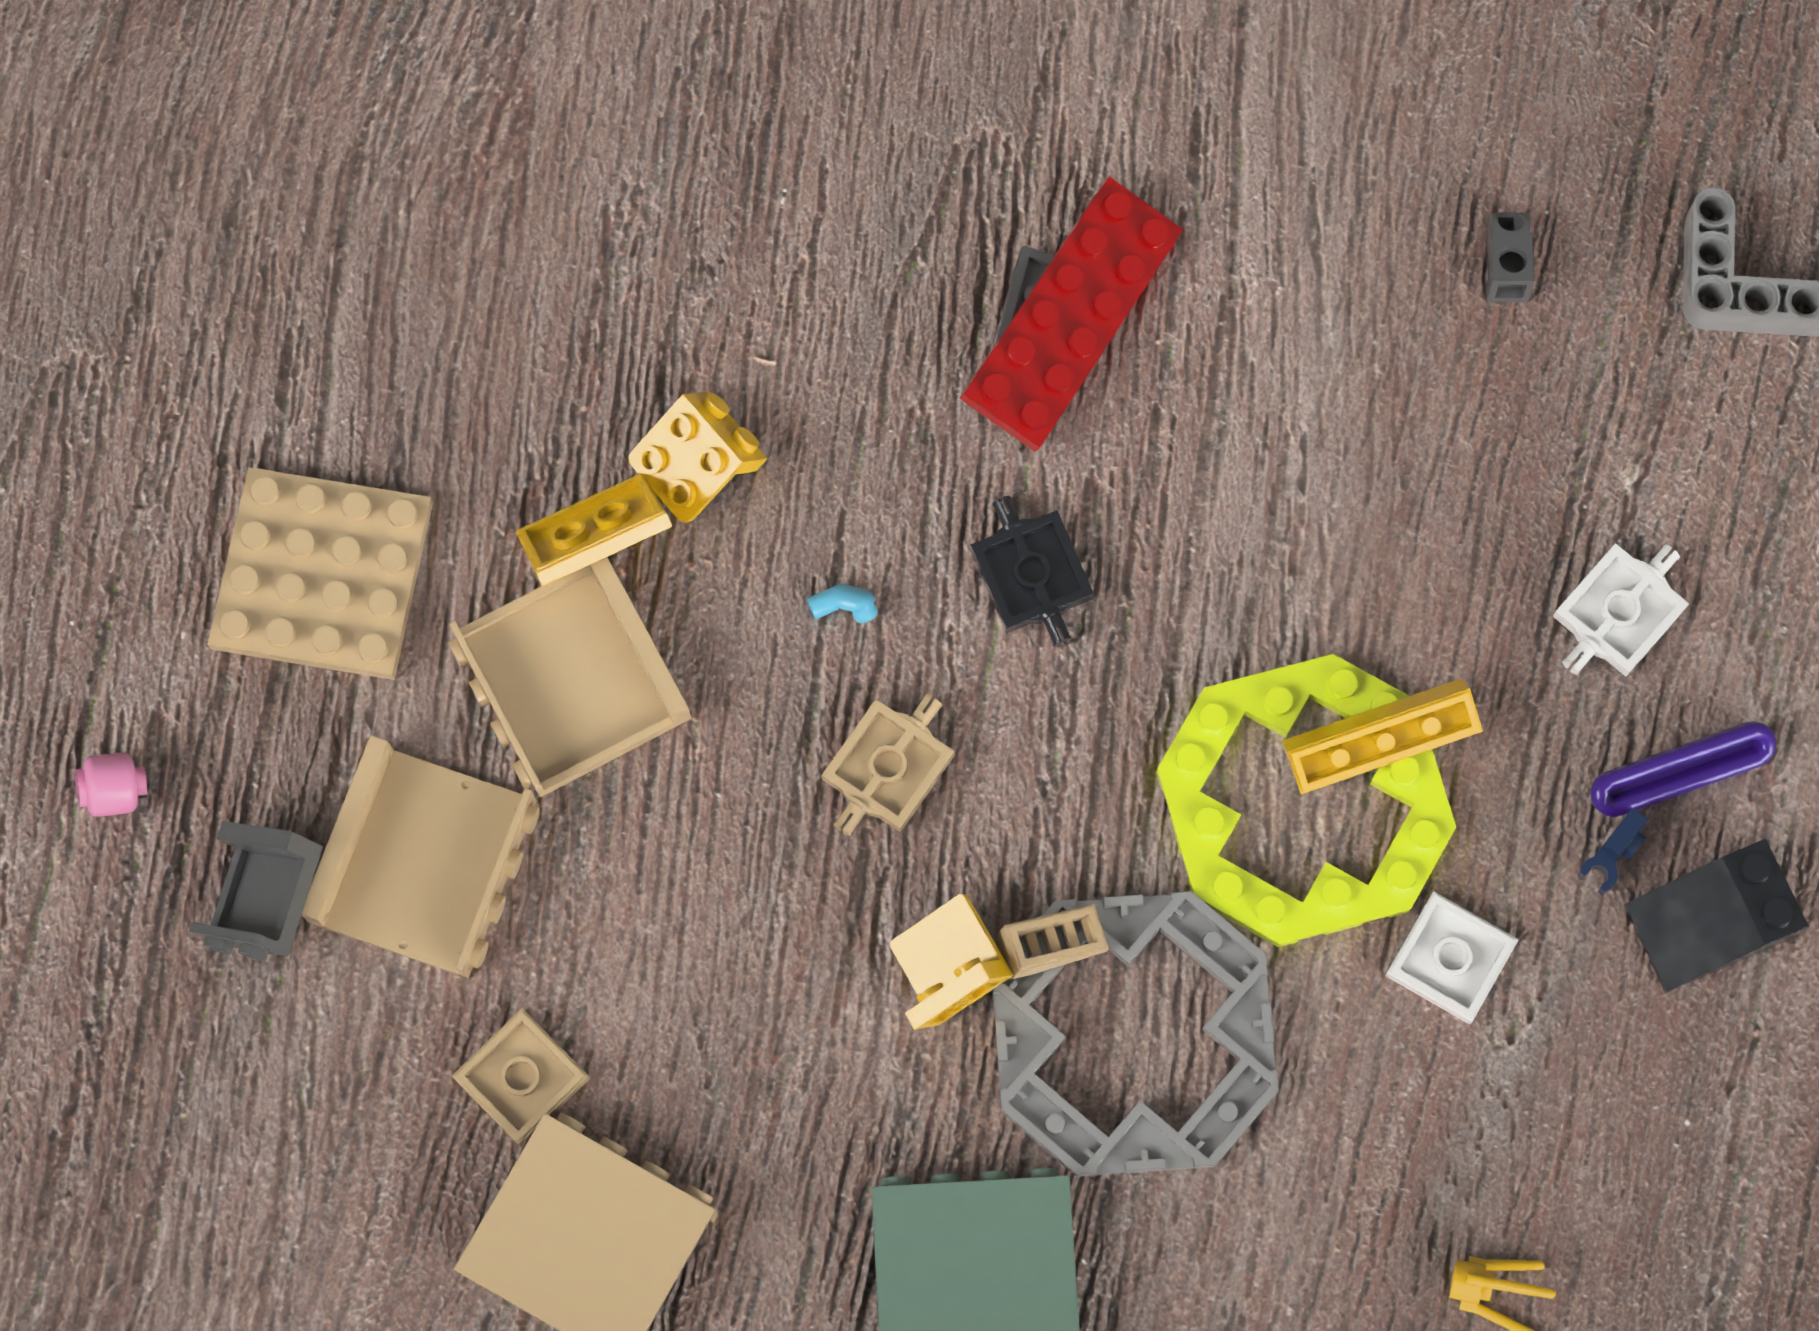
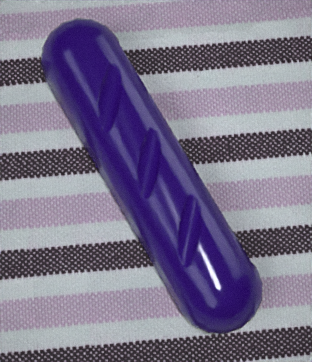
M1750 721L1602 773L1592 783L1590 790L1591 801L1594 807L1605 816L1617 817L1628 814L1632 808L1639 810L1764 765L1769 762L1775 753L1776 737L1767 725L1760 722Z

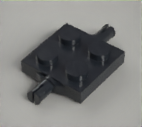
M1004 496L1003 504L1000 498L992 503L1002 527L993 536L970 544L971 553L1006 634L1029 624L1044 623L1053 642V647H1060L1062 641L1065 645L1072 640L1061 615L1072 607L1092 600L1094 598L1093 590L1058 510L1036 519L1020 520L1012 503L1011 496Z

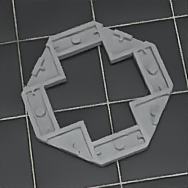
M1192 891L1174 892L1171 895H1131L1104 897V899L1076 901V899L1054 901L1042 916L1095 904L1109 951L1125 965L1129 966L1160 931L1229 989L1232 994L1205 1024L1202 1030L1239 1062L1179 1132L1140 1100L1108 1137L1035 1074L1061 1045L1066 1036L1030 1005L1065 966L1062 965L1012 980L1008 979L993 989L1002 1113L1076 1177L1215 1167L1279 1091L1274 1056V1035L1271 1002H1269L1266 954ZM1077 921L1073 924L1081 946L1087 940L1081 922ZM1061 926L1055 928L1061 949H1068ZM1042 932L1037 933L1036 937L1042 955L1048 954ZM1022 938L1020 942L1025 958L1027 959L1029 957Z

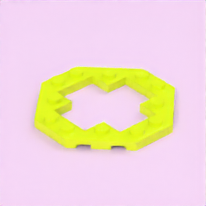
M1334 654L1204 687L1157 768L1158 779L1164 792L1171 824L1180 854H1182L1191 891L1219 915L1276 947L1298 942V940L1321 934L1327 935L1357 927L1377 919L1391 918L1409 913L1456 829L1454 817L1432 749L1379 767L1370 783L1371 786L1411 807V810L1369 885L1325 862L1303 902L1219 856L1240 820L1241 814L1200 792L1244 715L1286 738L1308 699L1313 700L1343 718H1348L1403 699L1409 695Z

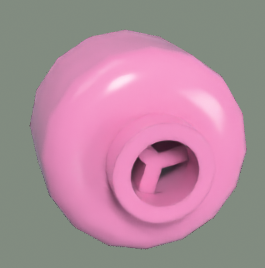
M126 752L89 756L84 760L82 769H75V784L79 807L87 806L88 812L94 817L131 813L138 806V796L147 795L144 766L135 767L132 757Z

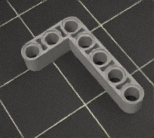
M1716 187L1706 188L1699 192L1686 215L1684 225L1683 313L1688 323L1695 328L1703 330L1819 337V281L1735 276L1734 200L1728 192ZM1700 210H1712L1719 217V221L1707 220L1702 216ZM1699 253H1711L1717 258L1719 264H1707L1701 259ZM1705 295L1713 298L1718 308L1711 309L1701 304L1698 297ZM1752 298L1758 300L1763 305L1764 311L1752 310L1747 306L1745 299ZM1792 302L1804 303L1810 309L1811 314L1805 315L1797 312L1792 306Z

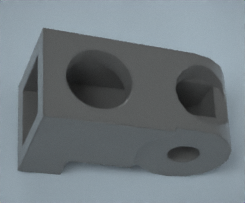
M1490 212L1487 225L1488 281L1486 284V302H1528L1535 281L1532 232H1530L1529 214Z

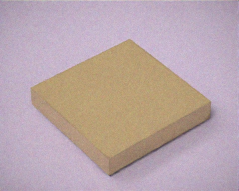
M523 1008L452 1075L458 1084L520 1147L531 1137L544 1113L552 1117L590 1079L589 1075Z

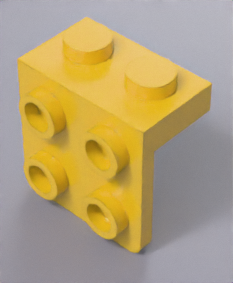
M709 391L682 394L629 454L630 465L638 474H644L655 494L674 516L683 523L693 521L734 475L755 472L768 459L758 448L759 441L748 429L740 427L728 414L730 409L725 401Z

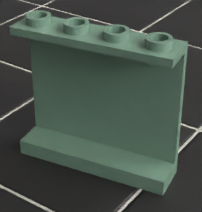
M1039 1168L1029 1170V1178L1009 1179V1171H988L980 1173V1181L960 1182V1174H938L930 1176L931 1183L912 1185L911 1177L901 1176L882 1178V1186L871 1187L879 1331H1080L1069 1175L1059 1176L1057 1168Z

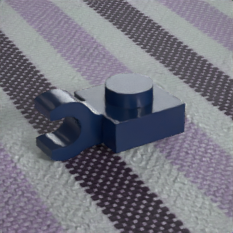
M1632 808L1596 855L1586 860L1581 866L1578 877L1583 879L1590 870L1598 869L1605 875V882L1599 888L1598 893L1604 895L1609 892L1615 885L1618 877L1615 866L1616 860L1620 855L1629 860L1647 838L1639 831L1648 819Z

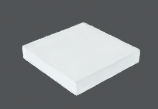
M1433 891L1385 976L1470 1025L1519 939Z

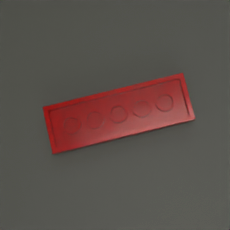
M1109 176L1102 183L959 399L1034 452L1040 449L1183 229Z

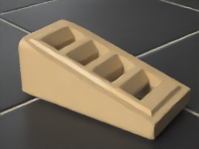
M1095 904L1007 924L997 934V942L1001 954L1014 975L1009 978L1010 980L1046 971L1109 950ZM1074 922H1081L1088 944L1080 946ZM1061 926L1068 949H1061L1055 928ZM1041 932L1048 954L1042 955L1036 934ZM1021 938H1023V941H1024V944H1025V947H1026V951H1027V954H1028V957H1029V958H1027V959L1025 958V955H1024V952H1023V949H1022V946H1021V942H1020V939H1021Z

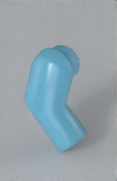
M838 584L806 598L815 620L839 609L852 611L853 617L858 623L869 622L878 614V609L874 604L876 600L874 595L869 590L849 584Z

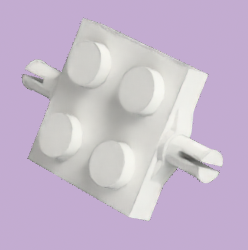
M1616 543L1553 615L1557 621L1575 635L1579 642L1572 652L1563 659L1562 663L1565 668L1568 669L1577 657L1581 656L1570 670L1571 673L1578 675L1580 670L1595 655L1605 659L1625 677L1628 676L1689 605L1686 600L1670 588L1665 577H1663L1680 558L1676 550L1662 563V560L1672 549L1671 546L1665 544L1650 563L1647 564L1630 556Z

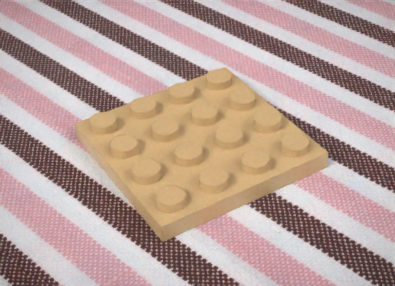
M248 467L207 643L211 650L395 680L433 505L431 497Z

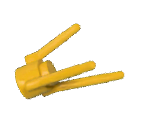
M1469 1256L1468 1261L1456 1259L1449 1298L1461 1300L1459 1310L1476 1313L1510 1331H1535L1479 1303V1301L1489 1302L1492 1289L1553 1299L1556 1296V1291L1537 1285L1495 1278V1272H1492L1542 1270L1545 1267L1543 1261L1482 1259Z

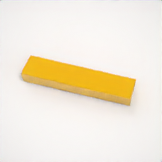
M1457 679L1283 740L1282 744L1301 794L1483 732L1469 686L1463 679Z

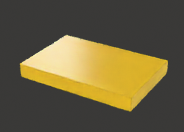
M640 473L518 529L516 534L541 585L544 586L672 527L644 474Z

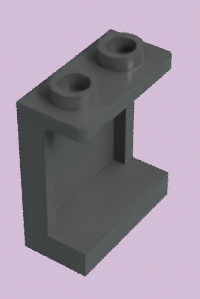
M222 821L217 840L234 847L235 851L211 925L192 922L189 932L205 939L203 947L219 953L231 955L234 947L239 948V954L266 961L268 954L288 957L323 846L292 831Z

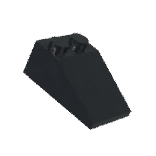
M1766 838L1714 860L1623 905L1665 993L1794 939L1809 927Z

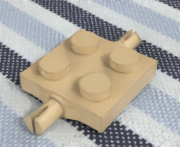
M925 694L924 699L911 716L895 712L877 699L872 703L821 775L823 781L843 793L849 802V805L839 819L833 824L840 832L843 829V834L850 837L865 814L880 818L899 832L903 830L955 756V751L934 738L927 727L937 711L943 706L936 698L933 701V696Z

